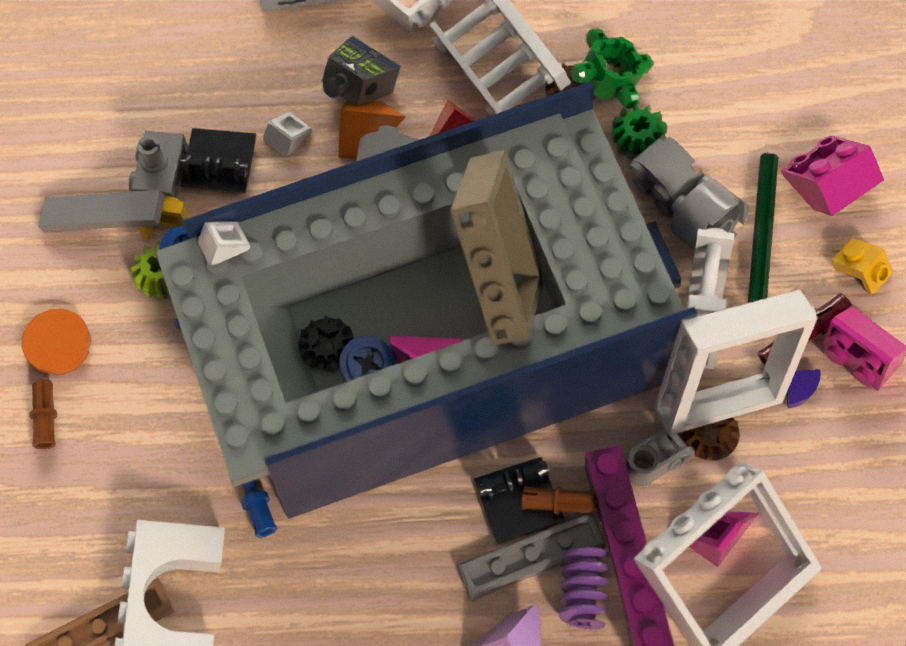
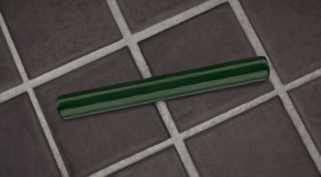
M763 153L760 156L748 303L768 297L779 159L775 153Z

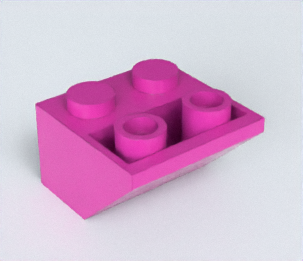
M835 136L821 139L814 149L808 153L796 156L791 160L790 165L781 170L783 177L813 210L833 216L884 181L871 146Z
M853 306L839 313L831 320L822 346V350L825 351L826 356L833 363L844 365L853 372L855 378L861 384L872 386L877 391L903 363L906 357V345Z

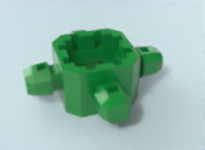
M599 28L589 30L586 34L589 51L582 62L576 63L571 69L570 74L573 80L578 83L592 82L595 96L603 100L617 98L624 108H632L635 103L638 104L640 101L636 85L642 76L648 73L654 65L651 56L644 53L638 54L633 43L623 37L607 38ZM612 64L614 68L619 67V71L613 73L611 69H606L605 66Z

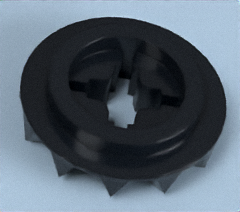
M324 315L322 319L316 321L311 319L309 325L304 330L301 329L298 342L299 351L304 361L310 366L320 370L335 369L339 366L341 351L348 342L354 339V335L350 326L343 323L340 318L333 319ZM320 333L327 338L334 337L332 339L333 352L325 345L318 346L321 343Z

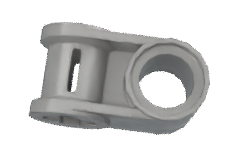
M663 426L652 436L635 445L630 450L626 462L630 482L637 486L649 485L669 471L675 470L689 461L695 454V450L692 447H687L677 433L669 435L665 426ZM644 460L650 464L651 468L647 470L639 469L635 466L634 462Z

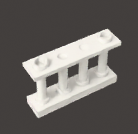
M484 0V4L445 33H443L435 21L430 24L436 34L432 38L433 42L442 54L449 51L489 104L484 108L489 116L512 109L546 82L549 85L554 81L560 90L571 84L565 70L510 0ZM500 12L505 19L501 22L502 26L461 56L452 43L492 13L496 15ZM518 35L523 42L519 45L520 49L482 78L478 79L470 66L509 36L514 38ZM536 58L541 65L537 68L538 73L497 103L487 90L526 60L532 61Z
M720 228L698 229L688 291V308L695 306L697 317L726 309L727 299L722 298L735 233H728ZM717 351L709 353L704 368L714 370Z

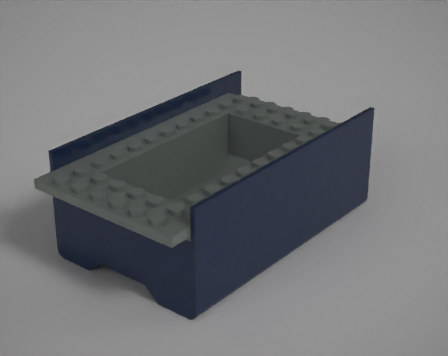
M592 82L185 219L183 223L189 240L155 251L234 487L270 474L286 516L290 519L661 386L681 321L697 317V311L695 306L685 310L675 289L681 285V276L656 222L645 224L593 110L594 86ZM505 150L544 281L529 339L493 345L451 213V207L470 158ZM471 211L460 213L463 223L472 221L470 217ZM238 222L250 244L249 250L218 264L209 265L198 244L204 223ZM520 274L513 275L514 281L522 280ZM324 315L333 319L340 318L343 323L350 326L354 338L360 336L377 337L384 341L390 349V336L462 338V342L402 363L395 359L396 365L363 376L370 369L376 370L375 366L371 364L373 352H370L363 360L357 359V363L362 365V377L348 382H344L339 368L320 370L307 364L302 358L298 347L301 329L304 330L309 325L311 319L316 321L322 319ZM320 333L321 343L318 346L325 345L333 352L332 339L334 337L327 338Z

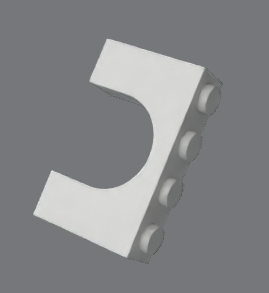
M137 520L136 531L128 532L126 553H133L132 566H124L122 588H129L128 601H120L118 624H125L123 638H116L115 646H213L214 634L172 631L157 624L146 610L144 595L148 586L155 578L171 570L183 569L220 573L225 528Z

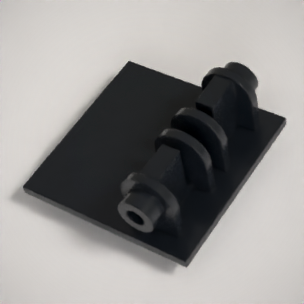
M192 128L187 156L180 160V171H183L181 187L246 193L257 134Z
M542 457L474 478L497 544L565 522L562 511L556 515L554 511L522 509V494H525L523 493L524 486L553 489L548 476V466L546 461L542 460Z

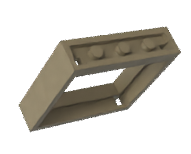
M503 150L470 158L451 207V213L493 345L529 339L544 281L507 154ZM471 211L470 217L472 221L463 223L460 213ZM520 274L522 280L514 281L513 275Z

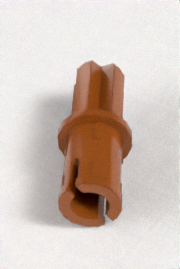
M38 379L32 384L33 410L29 412L30 419H33L32 446L36 449H50L56 445L54 419L57 417V411L54 409L53 383L51 380Z
M556 486L555 489L523 487V493L525 494H522V509L549 510L554 511V514L558 515L560 511L591 513L595 507V495L593 492L561 490V486Z

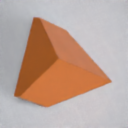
M373 100L360 106L347 101L341 108L339 158L356 159L359 141L364 135L378 132L380 126L397 128L406 116L382 101Z

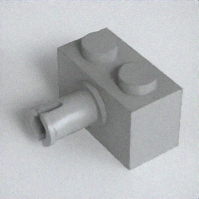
M145 131L144 137L139 140L136 148V161L138 163L136 171H132L130 174L129 190H161L165 197L170 196L179 199L183 171H180L181 158H186L188 151L185 136L183 134Z

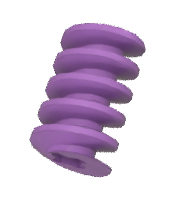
M583 547L568 550L564 553L563 562L566 566L562 569V576L566 580L562 581L561 590L565 594L560 598V604L564 608L559 612V618L564 623L582 629H602L605 627V623L596 620L595 616L606 613V608L596 605V601L607 599V594L598 591L597 587L608 584L606 578L598 576V573L609 570L607 564L599 562V559L609 557L608 551L602 548Z

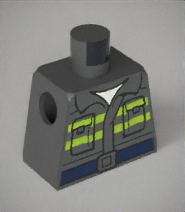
M351 36L329 56L322 78L323 90L330 98H336L340 95L350 103L360 106L393 93L401 66L356 37Z

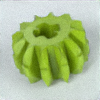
M157 241L155 249L150 250L149 247L144 245V255L134 254L136 265L131 267L130 272L134 277V284L137 289L143 290L148 298L157 294L158 298L163 301L165 293L169 291L155 252L159 250L160 242Z

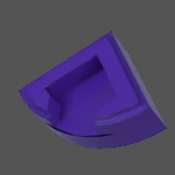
M821 369L795 371L786 393L788 408L802 405L815 393L819 385Z

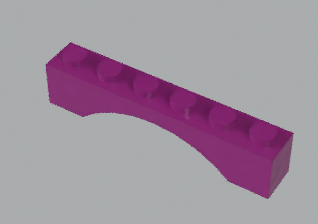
M621 445L586 452L585 471L590 490L595 495V506L611 555L631 646H674L664 605L634 560L644 549L647 542Z

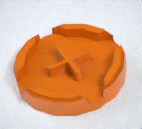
M49 309L36 315L27 324L22 334L21 348L28 363L38 372L64 375L78 368L86 360L91 343V334L84 320L75 312L66 309Z

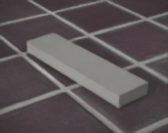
M161 190L45 197L38 227L43 232L156 226L160 223L165 194Z
M591 512L458 564V569L472 601L565 564L563 562V555L568 550L583 547L603 549L606 548V543Z

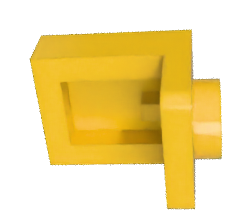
M166 196L159 224L172 227L184 226L183 220L190 218L185 203L175 197ZM138 226L142 239L150 240L154 226Z
M853 237L831 260L835 270L861 279L866 292L874 294L893 273L883 248Z

